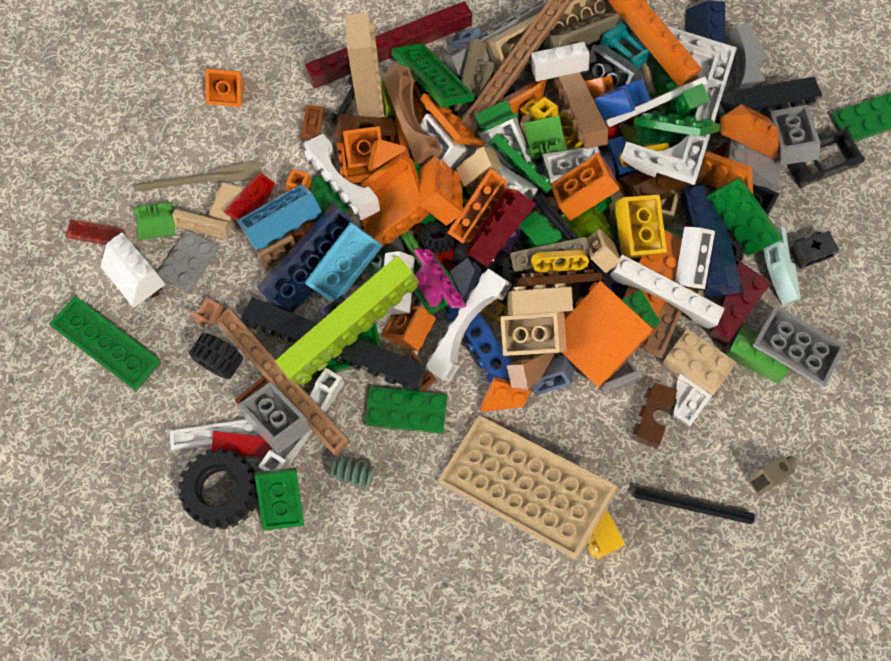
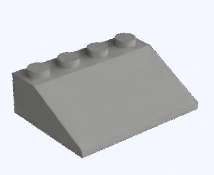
M727 137L725 158L752 167L753 185L778 190L781 166L779 157L774 160Z
M776 305L761 327L753 347L825 388L846 345Z

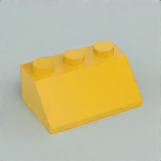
M660 195L623 197L614 202L621 255L628 258H638L667 253Z

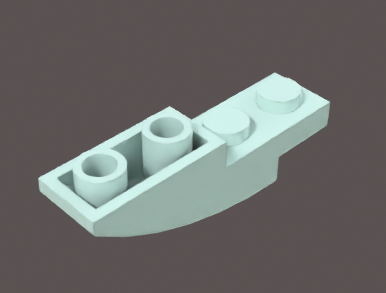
M779 226L777 230L782 235V239L764 248V255L776 293L781 303L785 305L800 300L801 296L796 266L790 260L786 229Z

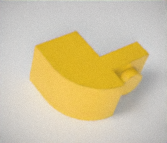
M545 97L539 102L532 98L520 109V113L523 116L529 114L532 121L557 116L558 107Z

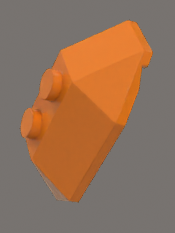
M547 79L535 80L504 97L500 102L507 100L512 112L518 113L517 119L519 120L523 117L520 109L532 98L538 102L543 98Z
M743 104L721 117L722 135L774 160L777 159L779 147L778 127L768 117Z
M489 169L464 204L463 213L454 220L447 233L463 244L471 242L507 189L506 179L492 169Z

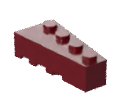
M507 188L464 253L485 267L491 265L496 258V254L504 247L507 240L536 203L520 191Z
M740 261L737 264L744 292L724 295L720 306L725 309L718 325L712 327L709 337L724 347L772 283Z

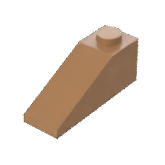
M555 353L530 354L507 365L511 387L520 388L521 391L531 389L532 385L540 381Z

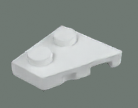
M680 374L676 383L677 393L674 399L672 416L689 428L712 395Z

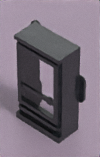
M847 129L830 135L825 133L818 134L821 143L820 149L837 143L847 160L846 162L822 170L818 161L813 160L819 169L818 172L813 174L805 162L786 164L799 188L858 167L860 163L865 161V157L862 156Z

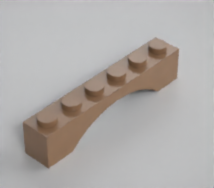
M394 63L382 78L415 163L425 165L434 156L438 158L443 152L438 139L425 132L416 118L413 106L414 79L409 67Z

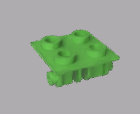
M559 115L523 123L529 145L526 151L527 155H531L532 159L542 158V154L567 150Z
M173 202L154 203L144 206L138 205L136 208H133L134 215H137L138 240L175 235V224L172 215L174 212Z

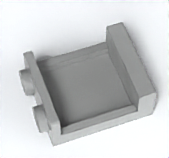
M629 357L613 376L603 384L601 389L604 395L640 382L643 376L640 370H636Z

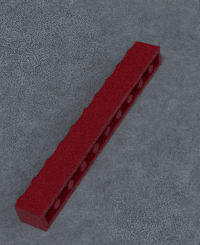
M466 1L375 36L378 63L393 58L392 48L419 43L425 45L472 26V12ZM347 47L305 64L307 76L314 89L351 74Z

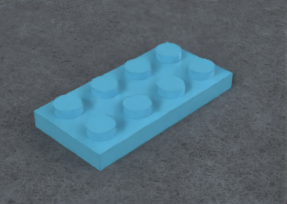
M350 222L305 281L306 285L332 302L339 296H344L380 250L382 243Z

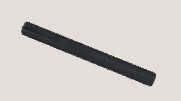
M542 193L533 199L545 216L561 232L566 241L579 238ZM588 256L589 263L587 266L590 269H594V273H602V281L607 287L613 284L614 278L608 272L605 273Z
M636 487L634 490V498L746 524H752L755 520V514L747 511Z

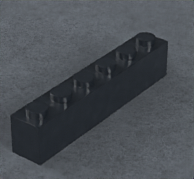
M814 76L733 90L722 97L720 102L725 114L743 104L758 113L767 115L770 114V111L803 105L812 106L823 95Z

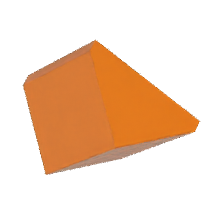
M205 68L206 104L241 107L246 85L242 72Z
M380 126L343 131L348 168L368 166L373 142L378 139L382 140Z
M378 139L373 142L367 169L371 171L407 149L405 146Z

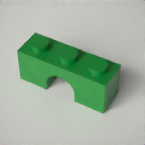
M703 83L678 95L667 105L668 114H680L681 118H685V116L695 113L698 107L710 101Z

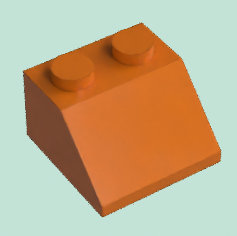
M411 305L410 313L392 314L381 337L408 350L419 351L436 318L430 315L422 306Z

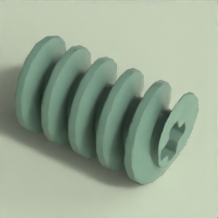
M342 455L339 460L335 459L331 468L330 478H334L337 475L338 481L344 478V482L347 484L352 480V485L356 486L359 483L361 489L367 485L368 491L375 473L374 466L372 465L367 470V463L359 467V460L353 465L352 458L344 462V455Z

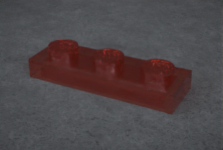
M71 220L65 236L67 239L106 246L109 241L119 234L123 233L125 235V230Z

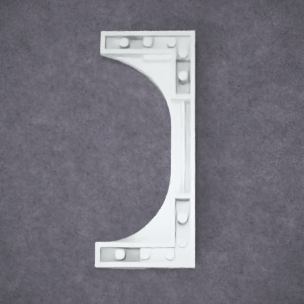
M668 26L670 31L702 68L695 79L706 77L708 82L704 87L710 101L697 108L696 120L712 119L714 123L737 47ZM710 134L703 136L687 135L679 144L663 151H654L626 142L621 159L635 169L655 177L657 173L695 184Z

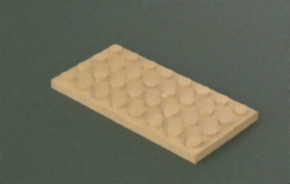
M480 415L437 481L445 488L576 561L618 490L617 485Z

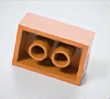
M599 152L550 184L558 207L570 221L620 189L610 166Z
M434 156L419 171V205L447 226L463 213L462 180L458 171H454L444 160Z

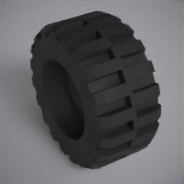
M218 448L215 452L210 449L206 450V455L201 453L196 455L197 460L188 462V470H183L180 475L183 481L178 482V488L181 490L178 496L179 500L183 503L181 506L184 511L201 525L216 529V527L227 529L229 525L232 527L239 525L238 521L241 519L245 521L248 518V512H253L256 508L254 506L255 501H258L253 467L242 455H238L232 450L226 451L224 448ZM220 471L232 473L237 479V490L234 497L228 503L219 507H212L206 504L202 498V488L205 481L211 475Z

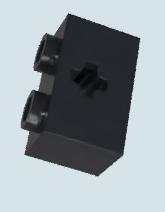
M820 231L814 233L810 238L805 239L803 237L796 240L790 251L797 265L802 269L833 258L839 251V248L830 231L824 233Z

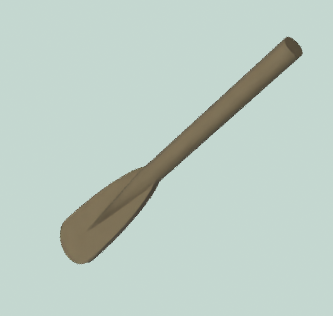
M245 162L222 167L201 175L134 184V190L136 192L204 181L252 180L257 174L261 173V169L256 162Z

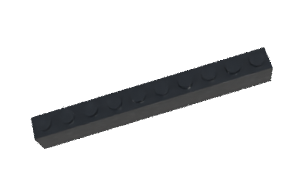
M253 297L242 316L246 326L257 330V327L263 329V332L269 336L278 335L281 340L287 343H291V341L296 343L318 324ZM357 339L351 345H346L342 349V353L336 358L332 357L333 361L340 364L346 362L349 364V367L360 371V369L366 370L367 374L377 378L381 376L385 378L384 381L392 385L396 383L401 384L403 389L410 392L414 390L420 391L429 371L424 364Z

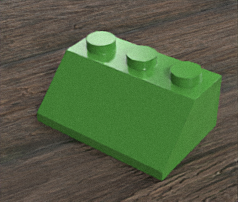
M741 324L726 355L736 361V363L779 384L785 378L789 367L753 347L758 332Z

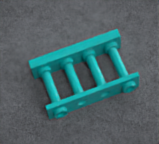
M625 21L603 34L600 45H605L608 48L614 47L638 68H641L645 62L654 57L642 43L631 35L633 31ZM626 40L641 53L635 56L619 42Z

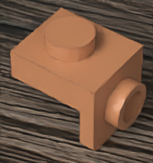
M206 298L198 314L191 311L189 315L195 317L194 321L202 326H205L206 323L214 326L224 306Z

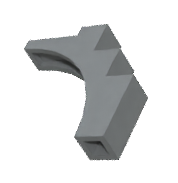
M750 23L738 25L726 35L730 45L737 47L734 55L736 74L732 91L761 86L765 83L766 80L760 68L769 59ZM722 104L719 105L715 117L719 121L721 117L726 115Z

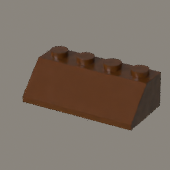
M701 165L695 184L660 173L653 177L639 170L619 178L618 181L627 197L660 195L661 201L683 191L684 187H692L699 184L707 173Z

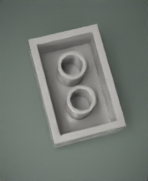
M808 105L770 111V120L778 127V157L781 165L819 159L821 143Z
M269 382L238 404L243 417L277 454L310 431L306 417L272 382Z

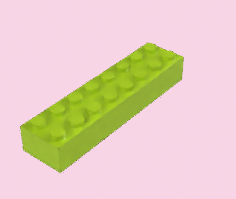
M397 255L276 359L275 362L290 380L299 385L302 383L306 384L312 379V375L317 370L321 371L327 366V362L332 357L336 358L339 356L346 345L353 344L361 332L368 331L376 319L383 318L390 307L398 305L405 294L413 292L418 286V279Z

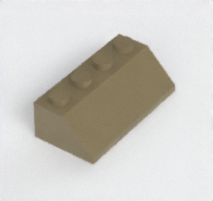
M596 13L552 30L542 42L543 50L585 42L586 47H589L594 41L600 42L603 34L616 27L619 14Z

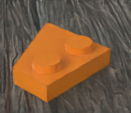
M494 377L480 405V411L486 412L524 407L531 389L521 391L520 388H512L510 381Z

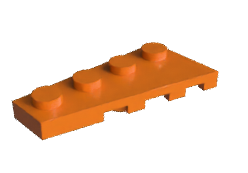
M423 93L420 100L424 103L425 109L430 111L434 115L433 118L442 124L443 130L452 136V140L455 143L479 148L486 144L482 138L477 139L474 136L476 132L471 128L462 125L463 121L456 115L451 114L452 110L448 107H441L431 95Z

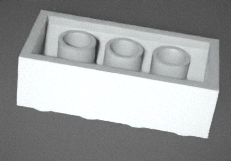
M123 233L114 237L106 244L101 268L133 308L165 285L156 271Z

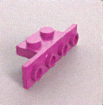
M415 249L414 253L422 263V267L415 275L419 281L417 285L429 305L437 307L442 299L445 298L451 308H465L467 305L463 301L461 294L457 292L453 282L443 271V267L438 264L434 254L428 249Z

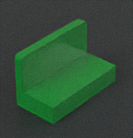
M505 100L473 115L480 132H484L517 117L518 113H513L508 101Z

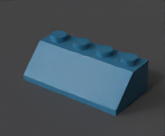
M300 184L237 220L252 246L257 250L258 248H265L274 239L282 238L291 229L299 228L303 222L315 219L322 211L312 192L303 184Z

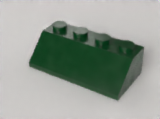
M634 122L619 124L625 142L642 147L668 143L670 148H672L688 135L636 126Z

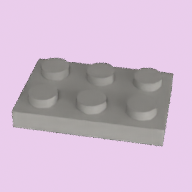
M187 230L158 272V275L163 281L190 294L218 252L219 247Z

